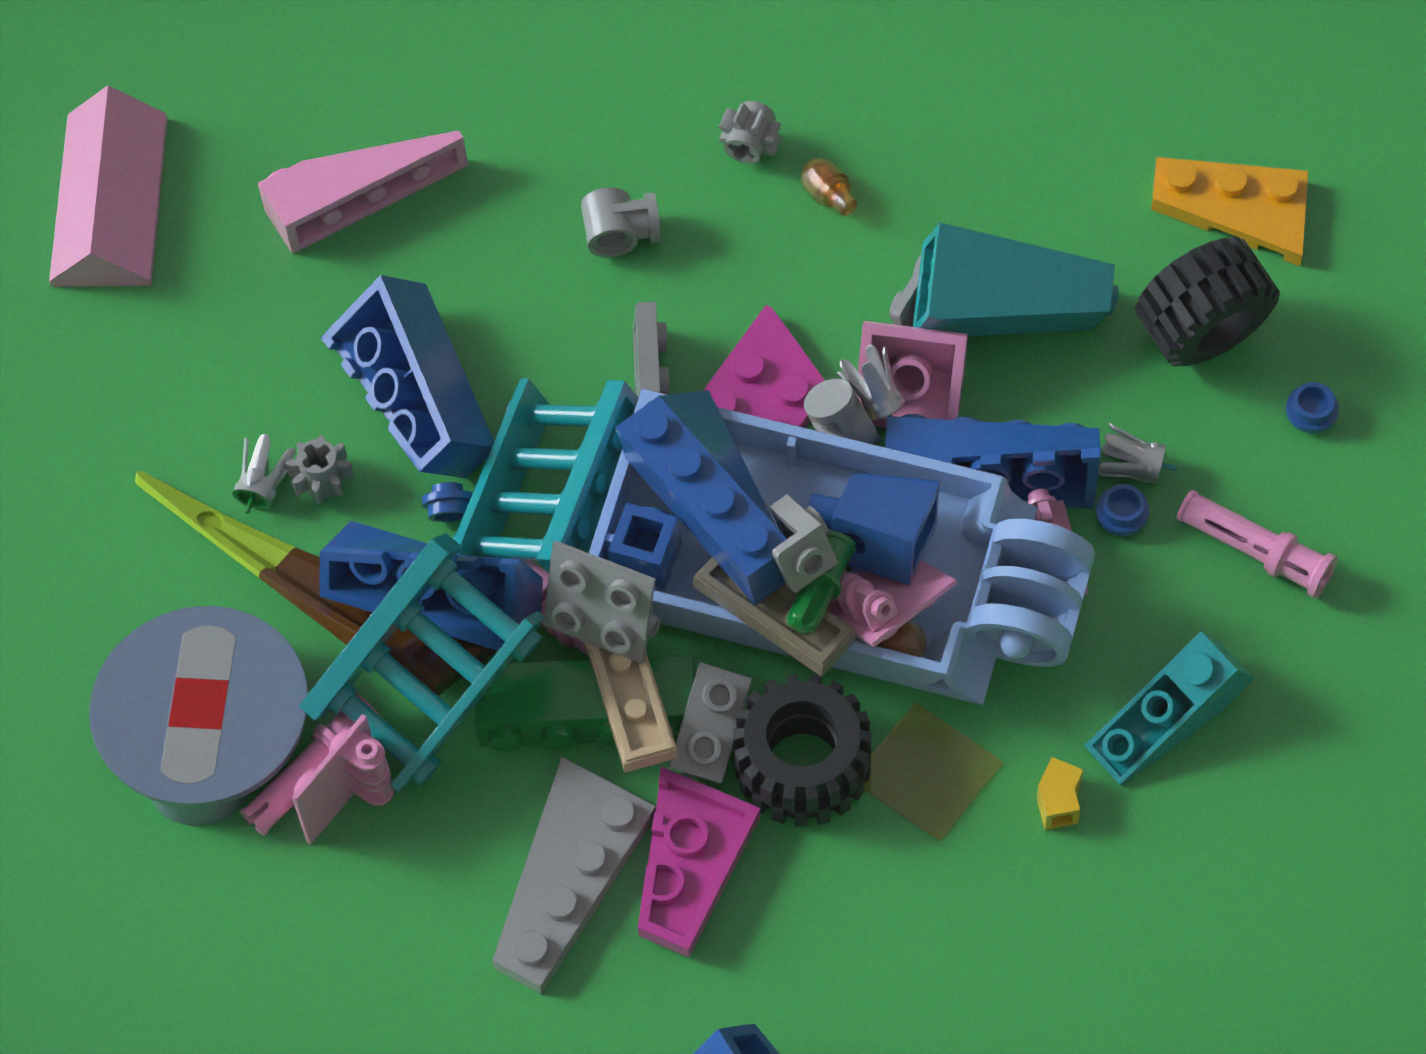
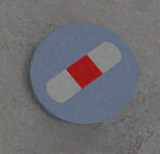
M196 606L174 610L155 617L133 630L112 650L103 663L93 685L90 698L89 718L92 737L100 756L109 769L134 792L150 799L164 816L184 825L201 826L212 824L233 814L244 803L249 793L255 791L276 775L293 754L302 735L307 714L299 707L300 703L308 695L305 673L300 659L289 642L275 628L254 615L219 606Z

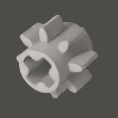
M746 101L740 103L737 112L730 108L726 109L718 127L722 131L719 141L725 143L724 150L731 158L742 163L753 164L760 161L763 153L774 156L782 137L778 134L781 123L775 121V113L765 104L756 101Z
M319 435L317 439L306 443H296L298 448L297 459L286 461L288 474L294 478L292 484L295 494L299 496L307 492L315 498L316 504H320L323 499L334 495L343 496V479L354 478L351 462L346 461L345 445L339 443L333 447L331 443L325 441L323 435Z

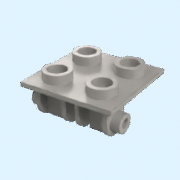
M554 541L552 544L544 614L546 619L543 626L642 664L645 660L648 636L653 638L656 635L661 623V618L653 615L652 609L656 579L561 542Z

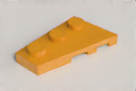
M1156 157L1151 210L1205 231L1216 228L1244 239L1250 248L1258 250L1259 246H1263L1284 254V261L1301 266L1308 171Z

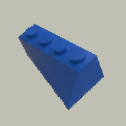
M380 275L322 335L321 339L328 349L337 350L343 358L341 366L348 376L358 379L368 392L365 399L374 411L382 412L388 419V430L419 472L466 479L488 457L494 443L493 437L425 283Z
M709 390L660 395L615 427L624 456L755 606L785 584L772 551L787 539L777 529Z
M906 414L901 417L887 416L885 448L1003 476L1008 480L1011 491L1025 502L1029 501L1028 495L1032 491L1047 489L1049 495L1054 496L1057 501H1064L1065 508L1094 509L1101 451L1099 428H1088L1077 423H1064L1059 426L1035 425L1024 420H1011L1006 423L981 422L971 417H959L954 420L928 419L919 414Z
M350 521L320 551V597L374 612L428 543ZM457 553L452 561L458 565L456 572L519 625L531 614L537 611L541 613L543 578L521 559L468 556ZM430 587L419 601L425 607L422 613L449 636L497 651L504 645L505 642L442 588L436 591Z

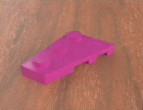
M661 766L656 811L654 812L649 860L646 866L638 922V934L642 938L689 958L761 818V809Z

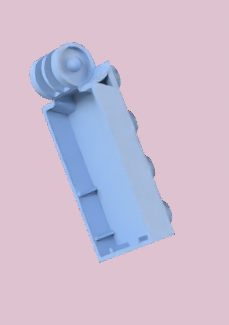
M642 389L634 413L656 397L666 394ZM717 407L779 531L780 529L769 506L785 495H789L803 509L807 508L812 493L841 498L851 475L857 473L940 482L937 526L922 557V561L956 579L957 584L939 597L935 604L923 609L902 625L893 636L881 641L875 647L856 637V641L832 666L833 668L983 705L996 658L1035 667H1053L1065 662L1093 565L1095 551L1093 546L1082 536L1066 528L1035 520L1038 508L1023 501L1014 494L1009 487L1008 480L1003 476ZM623 450L621 451L589 550L590 554L611 561L609 548L626 502L644 508H658L670 515L676 516L628 462ZM678 519L682 536L679 553L666 589L658 587L654 589L653 615L661 618L660 624L792 657L693 587V576L712 556ZM852 567L848 573H855L859 569Z

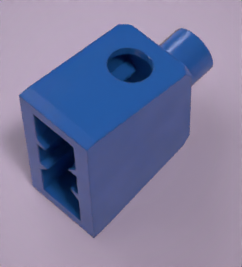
M857 473L851 475L841 498L812 493L807 507L811 506L819 513L829 530L843 533L855 542L854 547L857 549L850 559L849 566L910 585L937 526L940 482Z

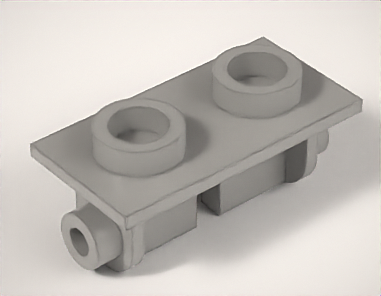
M699 662L675 743L678 758L670 760L669 768L681 771V775L696 781H701L704 778L722 783L733 745V729H737L736 717L740 708L743 709L752 678Z

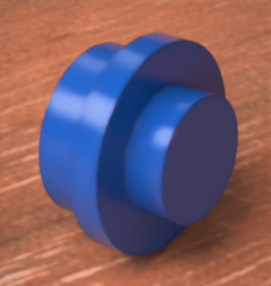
M1308 382L1299 386L1291 392L1286 403L1288 420L1295 428L1306 433H1320L1328 430L1336 422L1339 413V403L1331 389L1318 382Z
M438 483L432 486L431 493L422 496V507L428 509V519L431 521H461L473 492L463 490V484Z
M1118 484L1112 486L1102 493L1098 499L1096 506L1097 520L1111 534L1118 536L1133 535L1144 528L1149 518L1150 507L1146 497L1139 489L1132 485Z

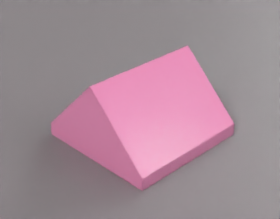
M864 321L858 372L864 378L862 365L868 363L866 348L869 344L876 347L883 365L882 351L883 347L886 346L893 382L905 399V403L892 413L893 417L919 414L928 419L954 420L959 417L966 373L968 334ZM887 416L871 420L875 427H887Z

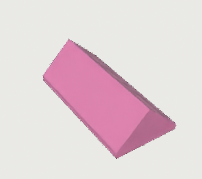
M109 85L68 114L49 279L51 287L152 286L167 115Z

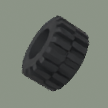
M1233 236L1198 246L1166 266L1141 293L1135 305V311L1168 363L1175 367H1184L1217 357L1250 336L1271 314L1279 301L1280 291L1244 239H1240V237Z
M798 674L786 675L785 684L779 685L775 679L765 683V694L761 695L754 691L747 698V709L740 708L736 717L737 729H733L736 778H739L740 790L744 797L752 796L753 805L761 809V814L768 808L771 809L772 820L782 824L786 817L795 818V826H807V818L816 817L820 825L830 822V812L833 810L842 816L850 810V798L857 801L864 793V781H869L871 773L872 732H870V721L866 711L860 712V701L853 693L843 697V685L833 680L829 686H825L822 684V677L819 675L810 674L809 681H799ZM796 734L817 736L825 740L833 748V752L820 763L804 767L793 766L781 761L772 753V750L780 741Z

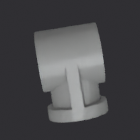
M602 188L587 194L582 199L581 209L589 252L593 255L603 258L622 256L631 252L636 247L638 239L648 238L649 243L660 242L659 212L654 192L644 193L643 199L631 200L629 193L623 189Z
M836 378L819 383L808 392L804 400V409L816 431L872 445L882 441L848 381Z

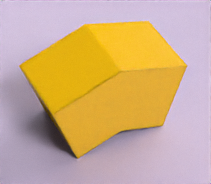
M1051 757L1039 782L1037 791V803L1045 830L1078 824L1080 816L1077 793L1082 784L1084 770L1054 757Z

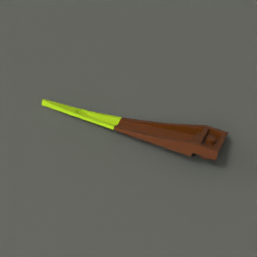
M137 471L136 485L346 645L373 613L320 597V557L245 525L151 475ZM397 629L386 642V645L392 649L389 654L438 696L463 677L409 630L403 633ZM451 637L481 663L497 651Z

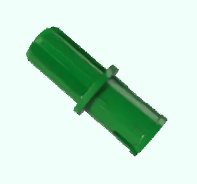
M829 531L826 535L838 564L799 590L787 615V625L797 630L801 635H809L818 629L831 599L837 598L842 591L841 578L857 549L854 547L855 542L843 533Z

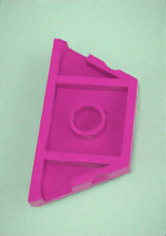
M765 305L703 391L709 390L717 407L806 428L811 420L804 409V400L809 391L825 380L773 308Z

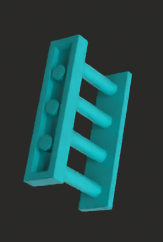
M520 378L513 397L507 406L506 414L458 531L453 537L462 546L458 553L479 557L537 560L548 574L554 541L589 553L622 451L615 427L634 414L639 399L626 381L607 380L596 406L550 405L529 378ZM545 425L588 427L582 445L578 450L537 448ZM528 469L571 471L561 494L519 492ZM510 513L553 515L543 539L501 537Z
M447 533L432 538L299 705L314 720L321 718L331 711L336 715L342 712L354 723L362 714L365 715L368 719L372 738L380 742L385 750L405 766L390 784L398 792L413 782L422 786L431 777L442 762L435 756L514 657L519 662H522L534 650L542 639V636L536 630L546 619L545 616L537 611L526 617L519 625L456 572L458 565L452 560L461 550L462 546ZM430 587L436 591L440 588L445 590L505 642L487 666H484L422 613L425 607L419 601ZM397 629L403 633L409 630L471 683L470 687L453 708L389 654L392 649L386 645V642ZM364 670L369 674L374 671L377 672L438 725L420 749L356 696L359 690L353 684Z

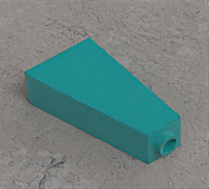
M939 222L922 244L913 327L968 334V336L1092 330L1107 314L1111 315L1116 307L1119 289L1117 285L1113 284L1115 264Z

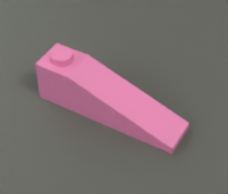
M458 130L304 160L289 168L276 170L268 178L258 182L264 210L293 254L467 167L468 161L464 137Z

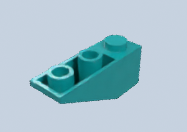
M1200 631L1084 746L1118 784L1123 786L1215 718L1255 678L1218 639Z

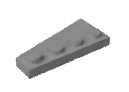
M563 757L561 758L492 959L495 970L542 995L653 822L656 806Z

